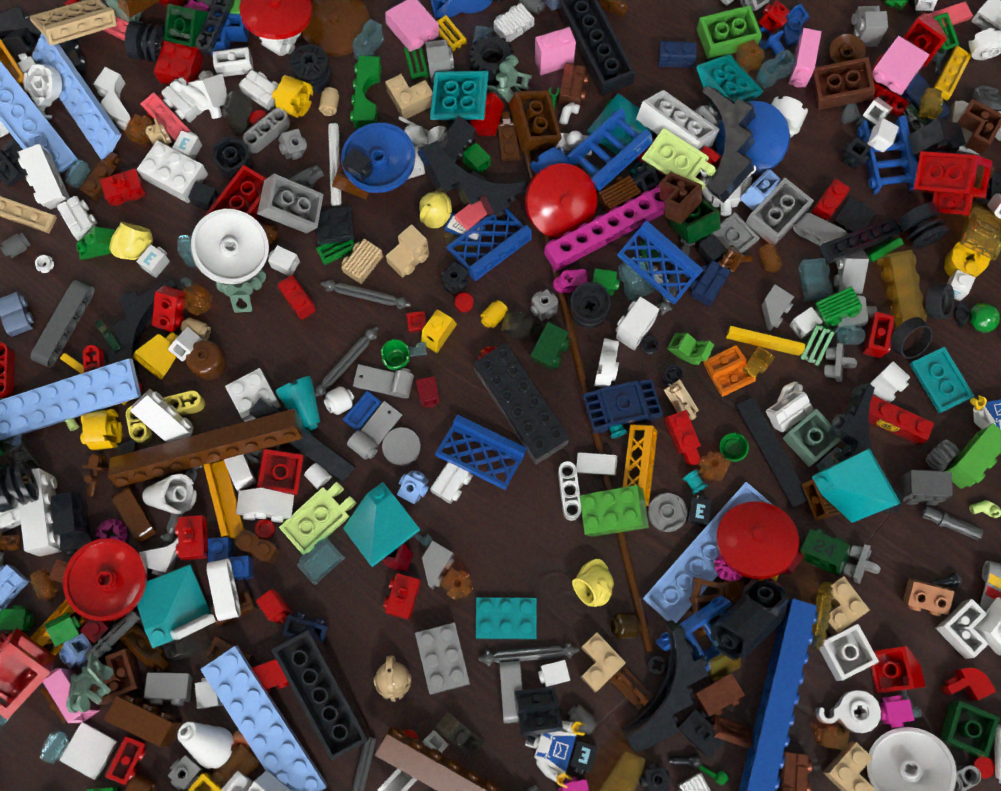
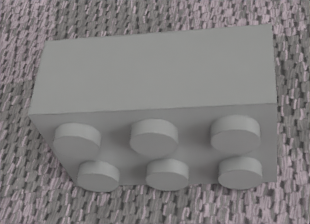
M273 174L264 180L257 214L304 233H309L318 227L324 194Z
M784 178L749 215L746 224L774 247L803 214L809 210L814 200L788 179Z
M455 623L415 633L430 695L470 685Z

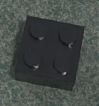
M939 118L908 135L912 154L920 157V151L949 153L959 150L960 146L966 144L960 123Z

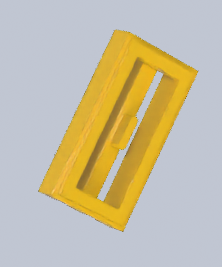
M447 15L436 21L440 26L439 36L442 40H447L448 47L451 46L452 52L455 51V48H460L461 44L467 43V39ZM444 21L460 40L453 36L451 31L444 25Z

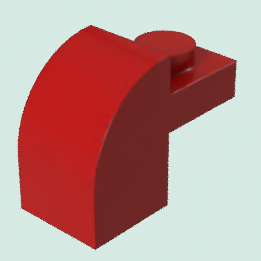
M975 668L954 670L956 676L945 680L946 684L940 687L944 695L953 694L964 688L970 701H979L996 692L987 675Z

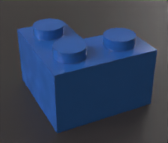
M216 13L214 17H220L222 14ZM229 14L213 51L210 52L211 56H213L214 51L230 50V41L248 42L249 30L242 23L240 14ZM210 27L208 29V32L211 33L215 31L216 27Z
M228 537L208 539V563L229 559L232 565L234 580L253 579V559L249 556L233 557V540Z

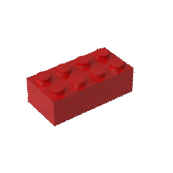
M243 165L205 216L221 209H235L245 212L257 220L260 216L257 213L266 178Z

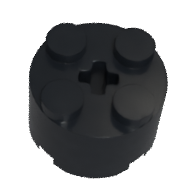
M226 137L215 144L212 158L220 174L225 178L232 180L243 165L251 170L253 169L252 155L246 143L240 138Z

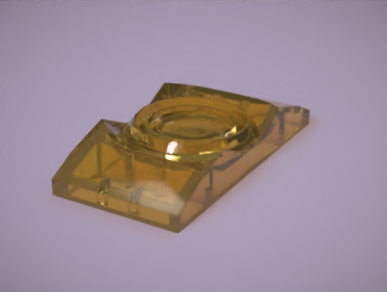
M972 202L970 216L966 218L960 244L995 261L1001 251V219L992 211Z

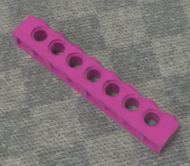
M660 183L655 189L644 191L640 197L629 199L621 207L616 206L609 213L597 216L592 222L588 224L583 223L577 230L566 232L562 238L549 241L545 246L544 255L554 271H558L637 229L646 220L650 222L665 214V201H657L655 199L660 198ZM625 214H629L631 218L626 217ZM613 222L616 226H611L609 223ZM593 231H599L601 234H595ZM577 239H583L585 242L580 243ZM567 247L569 251H563L561 248Z

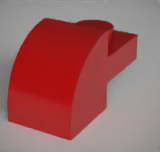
M705 146L701 152L709 157L707 163L713 165L715 170H717L722 161V156L712 148Z

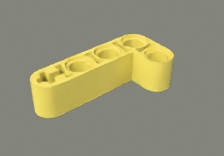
M188 391L163 398V401L168 405L173 406L175 403H179L176 410L180 416L199 412L205 406L204 399L196 391ZM130 406L126 411L129 435L139 444H146L152 438L151 428L139 418L134 419L135 415L131 412L132 406ZM144 430V434L141 437H137L138 433Z

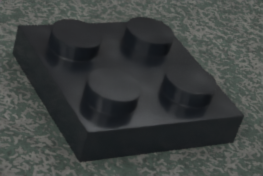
M351 205L320 211L318 227L316 228L319 245L355 239Z

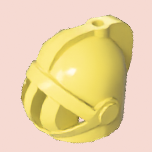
M434 191L423 196L419 204L420 221L430 228H439L446 224L452 212L450 197L442 191Z
M120 222L119 227L111 238L110 252L118 258L136 260L145 252L150 244H153L152 233L148 228Z
M593 559L581 568L577 578L572 581L576 594L588 606H603L612 596L613 578L608 567L600 559Z

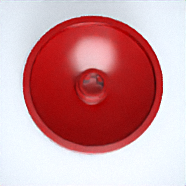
M241 0L239 6L244 26L251 33L265 39L281 40L296 36L307 28L312 19L311 0Z
M552 164L541 169L532 178L526 191L525 207L528 218L539 232L553 238H562L566 232H573L583 223H590L597 207V194L592 180L582 169L571 164Z
M751 501L733 507L723 516L718 526L716 543L721 558L733 571L752 579H768L783 573L793 563L799 547V535L794 522L783 510L769 503Z
M110 538L98 539L81 547L68 562L63 577L64 594L71 608L82 617L94 621H112L125 616L140 602L147 586V568L140 553L131 545Z

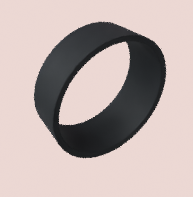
M919 317L910 318L903 322L894 332L891 339V348L895 353L904 358H915L922 354L930 345L933 331L923 319ZM924 327L920 340L912 348L903 352V345L907 337L916 329Z

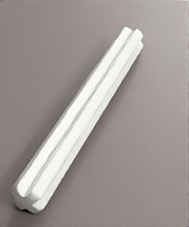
M330 123L328 128L331 204L333 207H340L342 205L341 190L332 187L340 164L339 127L337 123Z

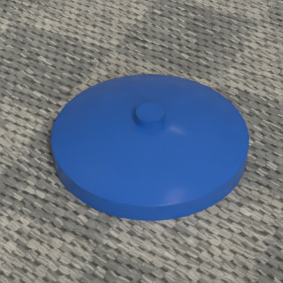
M749 101L754 106L753 110L756 115L746 127L753 133L752 136L755 142L745 153L751 158L752 166H756V171L751 176L763 174L767 169L771 170L777 166L784 158L790 143V129L783 114L771 104L761 101ZM722 119L718 126L720 130L716 136V148L718 154L723 157L726 133Z
M372 123L356 130L345 142L341 155V161L343 162L350 151L355 149L371 159L374 167L373 173L364 182L347 172L345 174L353 185L361 190L372 193L391 191L402 185L411 175L416 161L415 149L410 137L399 127L388 123Z

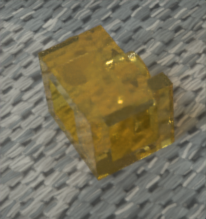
M937 88L926 89L921 97L920 117L938 119L944 108L942 107V90Z
M759 346L742 370L756 378L759 372L761 374L765 372L775 356Z

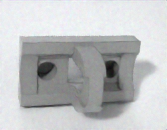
M837 343V347L826 349V360H836L835 365H825V377L835 378L836 382H842L843 368H855L857 360L844 357L843 343Z
M866 544L864 547L852 546L850 557L858 559V564L856 566L847 562L843 571L845 575L853 578L854 582L858 584L861 583L865 570L878 574L881 569L879 565L868 561L872 551L870 550L871 546Z

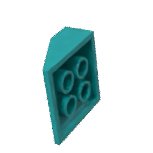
M730 54L702 63L696 67L703 88L706 86L711 89L716 88L724 98L729 97L734 102L738 99L744 102L753 101L764 92Z
M435 72L430 119L455 120L458 116L463 119H484L489 72Z
M620 94L614 97L586 131L590 136L609 119L613 112L622 107L626 116L624 121L638 133H642L645 129L651 135L655 132L645 127L636 119L640 108ZM620 126L611 132L625 146L634 140ZM606 138L600 142L614 154L618 155L620 153V150Z
M870 448L825 468L812 476L821 495L851 523L900 504L898 497Z
M383 482L367 493L343 528L371 567L420 531L416 523Z
M191 564L147 581L144 595L137 604L144 630L152 649L173 641L174 639H172L170 634L172 630L205 614H211Z

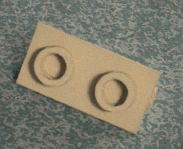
M155 118L156 124L148 126L146 134L153 145L156 141H159L170 147L169 144L172 141L169 134L166 132L163 124L159 125Z
M680 379L664 389L677 413L686 410L690 420L697 417L696 413L699 410Z

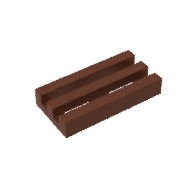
M717 715L712 718V722L715 723L713 730H716L713 733L714 737L745 748H750L753 745L750 727Z

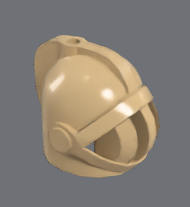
M387 656L386 663L379 667L374 677V685L378 693L387 701L390 698L392 702H395L398 697L401 699L411 687L412 677L406 666L396 662L395 656Z

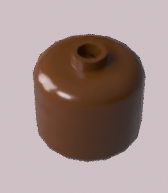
M209 340L195 342L191 353L186 355L188 368L197 378L204 381L217 379L226 368L224 353L216 343Z

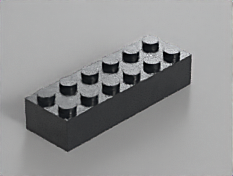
M558 0V13L565 27H570L576 41L575 46L600 95L604 96L633 84L636 72L598 0Z
M313 625L277 643L271 649L331 761L369 740L371 733Z

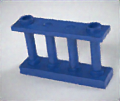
M622 107L613 112L608 120L578 147L573 148L567 156L572 165L579 162L593 175L591 179L598 191L605 187L653 143L652 135L647 129L642 133H638L624 121L626 116ZM620 126L634 140L625 146L611 132ZM606 138L620 150V153L611 158L598 144ZM591 150L607 163L601 170L596 169L584 158Z
M906 116L898 117L894 123L899 127L896 134L897 142L885 150L899 151L900 159L876 161L874 152L881 151L876 150L872 146L867 153L869 156L866 161L869 175L868 184L872 188L873 195L879 192L882 185L905 182L909 190H915L914 184L918 163L916 156L912 154L908 135H910ZM863 121L857 130V137L865 143H868L872 129L868 128L867 121ZM901 166L904 169L905 175L880 178L878 170L880 168Z
M722 595L712 599L707 606L681 623L686 632L685 637L692 649L699 656L703 655L707 661L708 666L705 667L707 672L727 658L717 649L719 645L717 641L713 642L710 638L711 624L709 620L718 614L721 617L726 612L725 609L732 605ZM701 626H703L713 644L705 652H703L692 633ZM668 632L663 633L656 640L657 645L664 651L670 650Z

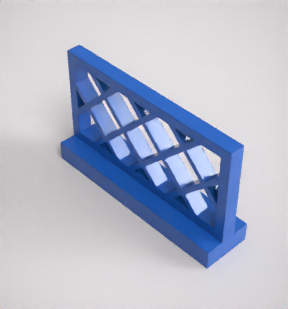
M507 208L505 209L507 221L497 220L495 215L487 216L446 246L455 259L465 269L469 270L470 277L474 281H477L532 240L531 229L527 225L524 226ZM486 224L493 225V231H482V227ZM496 225H506V232L495 231ZM509 226H517L520 229L516 233L508 232ZM472 233L479 234V242L468 241V236ZM482 235L492 236V242H481ZM495 236L505 237V241L502 243H494ZM457 245H465L464 252H456L453 248ZM478 246L477 253H467V247ZM480 247H491V251L487 254L480 253ZM466 257L477 258L476 262L471 266L466 263Z
M647 220L617 254L621 260L673 305L703 271L699 265ZM638 235L645 240V246H637L636 238ZM626 250H634L635 258L627 257L624 252ZM638 250H646L647 258H639ZM650 250H656L660 258H651ZM640 262H648L649 271L642 270ZM652 262H660L661 271H653ZM665 262H670L674 270H666ZM662 274L663 283H657L654 275ZM666 274H674L676 283H668ZM679 274H684L689 281L687 283H680ZM668 287L677 288L676 297L669 293Z
M457 415L435 456L506 490L519 464L524 459L527 448ZM456 432L462 435L463 439L454 441L452 434ZM475 441L479 443L480 448L471 450L469 442ZM465 443L468 451L458 453L456 445ZM452 446L455 454L447 455L442 451L444 448ZM493 450L498 456L488 458L486 451ZM482 452L485 459L475 461L473 454ZM469 455L471 463L466 464L461 461L460 457ZM510 458L516 462L514 465L506 467L503 459ZM500 460L502 468L493 470L491 462ZM487 463L489 471H480L478 465ZM504 472L507 478L506 481L498 480L495 474Z

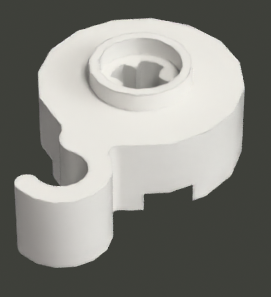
M993 28L983 30L975 35L973 41L969 40L972 58L975 60H985L1001 54V28L999 31H994Z
M32 65L29 72L24 74V89L32 96L31 99L34 100V104L47 120L52 119L51 115L45 114L44 109L45 107H50L52 102L61 94L62 78L59 72L52 66Z
M604 338L594 386L599 388L610 387L611 381H615L619 362H616L619 341Z
M855 690L846 692L840 697L835 707L830 709V716L828 718L824 715V708H816L815 715L821 723L831 724L838 721L850 732L866 733L878 725L881 710L877 700L871 694ZM857 706L859 707V709H861L862 712L859 718L858 714H854V710L857 709Z

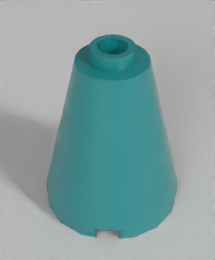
M311 376L297 379L296 382L288 383L276 390L278 398L287 410H296L302 420V427L308 431L318 428L317 424L320 423V417Z

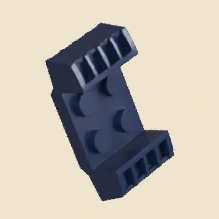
M652 379L628 382L583 394V401L593 434L606 432L609 427L643 420L644 423L655 421L663 415Z

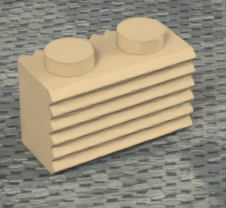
M363 239L361 243L357 242L353 247V253L350 257L346 256L342 261L343 273L362 284L383 258L382 250L366 239Z

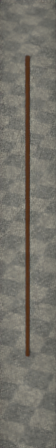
M523 151L529 179H532L535 174L530 167L533 162L530 151ZM543 234L545 244L552 240L551 237ZM551 266L555 280L557 277H560V270L555 272ZM557 292L566 330L569 332L571 339L570 346L583 395L590 391L566 294ZM592 431L597 454H605L600 433L593 434ZM602 475L606 491L614 489L611 476ZM619 532L617 537L636 615L642 625L641 635L645 651H653L625 533Z

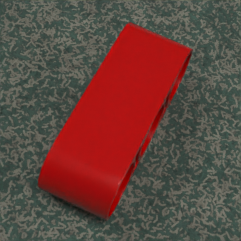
M0 342V354L4 350L5 353L0 356V371L3 368L5 369L0 374V388L4 386V389L0 392L1 400L13 395L15 352L2 342Z

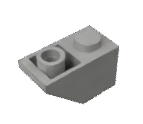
M777 285L773 286L761 304L768 331H771L773 327L778 328L783 321L781 317L783 312L788 313L793 306L791 301L794 296Z
M434 541L431 542L422 557L428 585L431 589H434L435 586H440L444 579L442 574L445 569L449 570L455 561L451 551Z

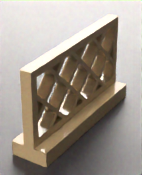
M84 0L30 16L31 22L46 37L47 43L50 46L117 26L114 9L106 7L100 0Z

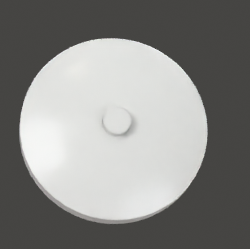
M221 209L209 213L199 221L192 234L191 253L194 262L202 273L219 283L239 284L252 279L261 271L268 257L269 245L264 229L252 216L239 210Z
M913 727L896 728L880 736L871 747L869 755L872 759L867 764V772L870 784L875 788L874 791H954L957 776L954 758L947 746L935 735Z

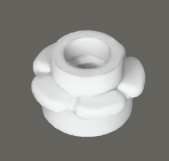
M41 255L35 260V266L38 271L48 273L53 269L54 262L50 256Z

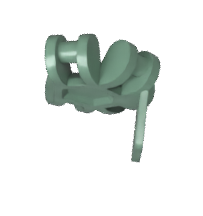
M509 55L499 66L500 73L496 75V80L499 81V84L497 86L488 85L487 93H496L499 98H503L509 103L514 93L521 91L519 88L529 90L528 82L532 76L519 73L514 67L518 64V59L514 55ZM517 76L522 77L521 84L516 83Z
M261 269L255 277L239 284L217 282L216 288L230 297L235 313L252 312L250 295L253 293V289L259 290L262 287L266 274ZM239 298H242L247 303L246 307L237 306L236 303Z
M93 654L89 655L88 665L81 668L83 671L77 676L74 673L70 676L71 684L66 701L67 710L70 713H76L78 710L80 712H87L90 707L88 697L99 705L102 702L101 698L111 692L110 688L103 683V680H109L113 675V670L101 664ZM94 685L99 688L95 693L90 690Z

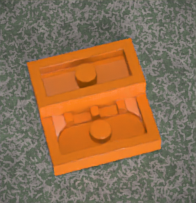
M737 345L703 361L711 380L722 397L756 381V376L746 364V358Z

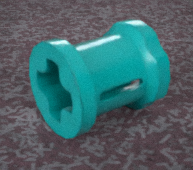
M622 425L609 427L611 439L621 437L627 433V430Z
M697 469L683 478L692 489L693 495L708 487L707 483L704 484L698 475L699 471Z

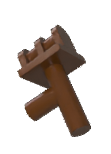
M731 244L719 261V265L735 272L741 262H752L753 257L752 255H743Z
M91 455L88 465L82 466V468L91 469V474L84 477V481L89 483L87 496L95 497L99 470L109 471V468L105 467L106 458L104 455Z

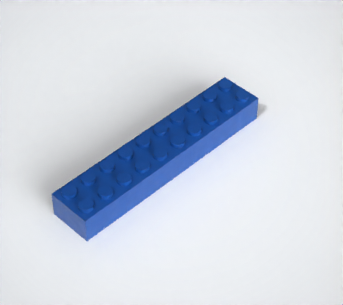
M791 599L787 602L785 620L777 627L751 736L753 745L748 749L739 791H774L779 787V768H783L785 762L783 751L784 747L788 746L790 740L788 729L794 722L795 714L792 712L794 705H797L799 701L798 686L803 682L804 672H802V669L809 658L807 647L813 640L814 632H811L813 624L818 619L816 605L796 599Z

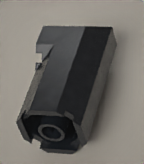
M768 578L764 579V581L752 579L743 588V596L711 625L710 638L713 642L717 641L719 644L717 649L720 653L733 661L738 660L740 657L745 659L785 620L788 602L785 586Z

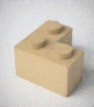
M402 74L385 81L387 93L401 117L408 119L431 107L433 92L426 80L410 88Z
M412 224L398 236L399 245L386 255L387 263L402 278L406 274H411L415 266L423 263L429 256L427 239Z
M845 577L837 579L822 590L834 608L820 617L819 620L831 635L840 633L869 611V608Z
M598 633L581 647L594 661V664L581 678L594 692H597L626 662Z
M849 742L823 771L841 791L875 790L859 774L871 761L872 757L857 742Z

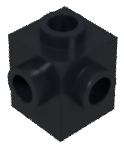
M856 137L851 144L847 143L841 151L843 156L840 160L846 166L856 170L859 164L863 166L869 158L867 153L871 146Z
M640 162L629 170L631 178L637 187L643 191L660 183L655 167L646 162Z
M453 261L448 269L445 268L440 276L443 289L448 293L453 292L456 295L460 291H464L470 278L469 270Z
M658 763L646 764L645 769H640L639 784L644 791H670L669 783L671 778L666 767L659 766Z

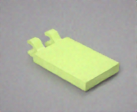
M665 128L662 129L642 157L643 161L654 166L655 169L666 176L673 172L701 184L702 191L705 185L696 178L697 174L702 169L713 177L717 171L713 165L707 163L709 159L707 155Z
M338 482L328 491L322 487L291 516V519H287L279 527L305 557L350 517L346 512L357 504L350 496L341 505L337 503L334 497L344 490Z

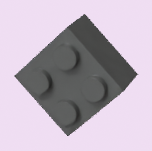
M910 470L898 478L899 491L905 495L903 501H906V504L909 505L926 502L928 506H936L938 503L945 502V499L953 496L952 472Z

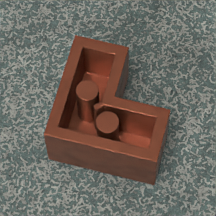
M972 99L957 122L961 124V127L973 132L965 147L982 155L991 145L1001 126V113Z
M670 172L660 182V199L665 201V217L681 224L702 202V185Z
M123 649L105 656L108 667L113 670V675L109 680H103V683L110 688L111 692L101 698L102 702L100 704H108L113 702L116 696L124 697L125 694L130 695L144 689L134 654L130 650ZM95 685L92 687L94 693L99 689Z

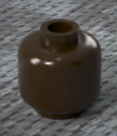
M617 613L610 620V631L617 639H634L637 637L638 632L641 631V621L634 613Z

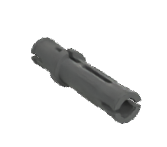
M926 505L921 512L922 518L931 520L940 527L950 528L977 541L982 537L983 529L951 517L945 511L940 512Z
M133 610L130 611L103 638L100 637L98 643L84 656L88 659L89 655L93 654L99 659L106 651H110L112 649L111 646L141 618Z

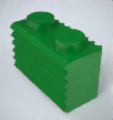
M850 286L817 301L816 308L825 326H836L844 318L858 316L860 311H862V304L853 287Z

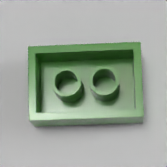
M750 5L701 17L697 26V32L707 60L756 48L762 36Z
M991 423L978 431L963 448L955 461L944 471L952 472V482L960 489L966 486L971 487L975 482L979 483L986 475L983 472L996 464L998 460L995 458L1001 454V429L994 423Z
M638 485L580 495L585 535L595 537L649 528L644 491Z

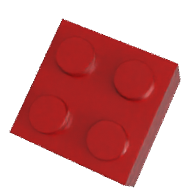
M164 41L154 73L159 83L170 85L174 80L184 78L188 86L189 82L197 80L203 57L197 47Z
M263 449L256 488H265L294 496L297 495L303 455Z

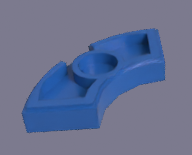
M801 3L788 13L786 17L788 20L783 25V38L787 48L798 43L802 33V25L810 17Z

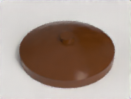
M360 0L311 1L312 19L307 28L302 31L303 38L308 45L313 44L321 47L327 56L340 57L353 53L365 43L370 33L371 22L368 10Z

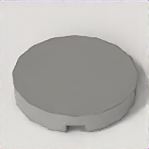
M399 427L386 434L383 439L382 450L390 463L406 466L417 459L421 450L419 437L414 431Z
M672 493L659 494L653 498L648 507L649 521L660 531H676L686 521L688 513L686 504L682 498Z

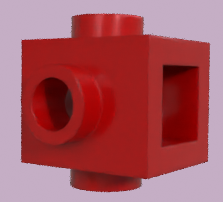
M776 0L772 5L768 4L762 11L764 15L758 23L770 33H773L778 26L781 28L788 20L786 16L789 10Z

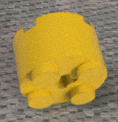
M284 75L278 88L274 89L272 98L275 100L276 108H281L287 114L298 118V116H304L309 110L312 102L309 98L310 95L313 96V88L307 82Z
M975 238L965 239L958 242L946 254L944 268L950 277L957 270H960L976 278L987 268L991 255L986 247Z
M113 409L82 414L83 433L80 435L82 444H87L91 450L118 447L117 443H121L122 425L121 422L116 420V417H119L117 412Z

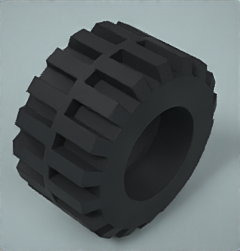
M488 35L486 38L484 36L480 37V41L476 40L475 45L471 47V70L488 71L489 85H493V83L498 85L499 81L496 80V75L500 73V64L509 55H514L511 43L509 41L506 42L504 37L499 38V35H495V37ZM497 57L500 61L497 63H487L484 59Z

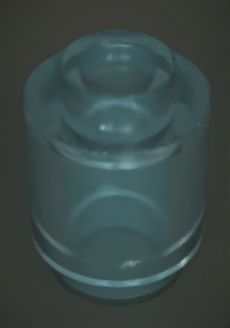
M82 160L73 161L65 176V182L74 188L82 186L90 172L89 165Z
M843 326L837 332V339L843 345H859L865 340V332L858 326Z
M59 730L56 733L51 732L40 750L41 754L39 757L48 763L54 764L56 760L60 759L70 742L67 739L68 735Z

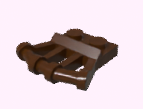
M693 577L692 582H694L692 594L689 597V602L692 603L691 616L701 610L700 602L711 601L721 595L732 603L725 610L730 609L743 596V579L712 582ZM702 585L717 589V593L700 595ZM719 618L712 621L710 624H714ZM703 626L699 627L700 635H706L707 633Z

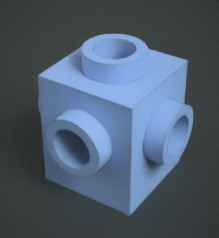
M411 471L408 474H404L399 482L401 487L397 495L415 504L420 500L421 496L424 497L429 487L426 485L429 479L425 478V475L419 471Z
M83 633L64 642L59 653L61 661L67 664L69 669L76 666L82 667L88 660L84 655L93 648Z

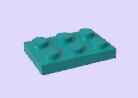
M945 347L909 364L938 414L974 397V394Z
M476 598V639H536L537 598Z

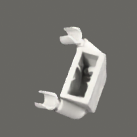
M202 71L199 74L200 79L189 82L188 86L184 78L174 81L172 84L173 89L178 92L184 89V92L195 100L199 110L209 109L212 119L222 117L219 106L228 103L223 74L213 75L211 71Z
M753 165L754 170L724 203L709 192L707 184L712 177L701 169L699 172L701 173L700 180L705 185L702 191L703 196L712 206L720 207L721 215H731V207H737L738 203L742 201L740 197L751 186V174L756 171V166Z

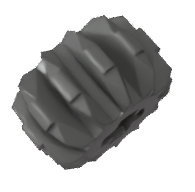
M943 440L927 455L925 462L935 471L942 472L955 461L961 450L951 441Z

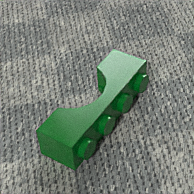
M359 56L358 63H355L357 79L353 80L355 94H352V105H354V110H351L350 120L354 122L356 129L368 124L377 123L378 112L376 104L368 101L365 94L369 87L381 81L382 65L380 57Z

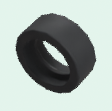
M933 283L926 296L927 315L931 319H948L954 306L953 287L950 284Z

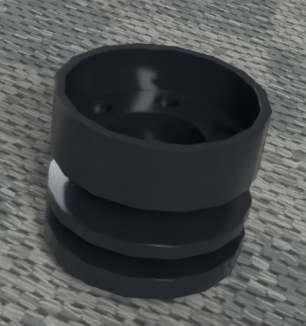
M133 20L129 22L125 32V50L128 58L144 60L146 58L149 62L154 61L157 63L164 43L165 26L153 23L147 25L145 22Z
M313 44L298 47L290 58L294 77L311 84L313 93L324 91L332 80V72L325 51Z
M934 202L920 205L898 220L903 233L912 232L907 237V240L912 242L911 247L913 250L929 246L949 232V227L943 225L945 223L944 219L935 220L940 215V212Z
M593 282L583 283L578 286L572 293L570 302V314L573 321L580 327L587 329L597 328L602 325L607 319L611 304L608 291L602 285ZM589 305L590 308H593V310L590 311L589 309H586V307Z
M25 461L17 462L15 465L11 464L7 466V470L0 468V512L3 513L18 507V503L26 505L39 499V488L36 478Z

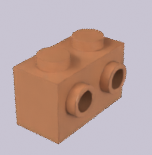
M908 578L903 602L909 605L908 608L921 611L922 608L929 610L928 613L941 616V613L949 615L954 591L947 587Z

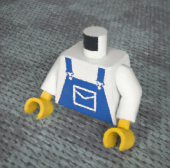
M980 395L978 396L979 401L972 398L970 403L975 406L973 408L974 423L981 429L991 423H994L1001 429V399L987 402L986 398Z
M562 721V731L541 734L540 737L536 735L527 736L525 745L536 749L534 758L537 759L536 764L546 777L564 788H568L563 783L564 779L572 780L571 776L565 774L576 735H585V733H580L579 731L581 725L586 726L583 722Z

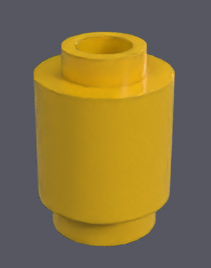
M499 300L492 302L480 315L482 324L487 328H495L506 316L508 308Z

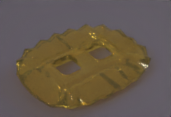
M823 582L818 586L817 597L814 600L817 606L816 612H818L817 622L813 624L811 632H814V636L810 646L814 650H820L827 636L826 629L829 627L828 620L831 618L829 612L832 609L831 602L833 601V588L830 582Z

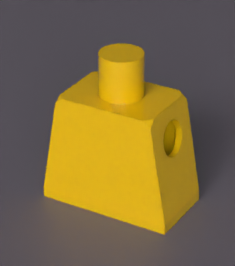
M437 309L422 330L421 344L438 353L456 327V322Z
M171 332L165 339L160 334H157L136 350L133 358L162 380L176 358L168 348L178 336Z

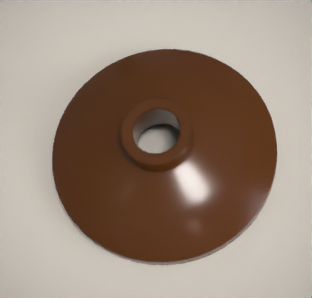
M843 34L832 41L829 54L834 63H841L864 58L866 47L858 36Z

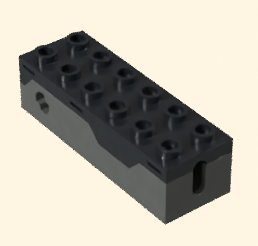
M507 343L498 348L488 346L481 350L478 360L473 362L474 372L523 447L527 448L526 451L534 464L540 463L567 446L569 436Z

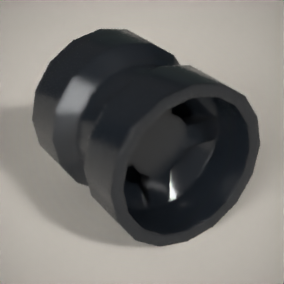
M678 365L668 366L662 376L664 385L669 387L679 379L682 380L684 375L682 368Z

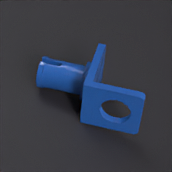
M760 28L761 33L765 32L769 36L767 41L760 39L759 45L762 50L771 47L778 60L786 56L788 52L780 42V38L784 33L783 30L774 35L766 28Z

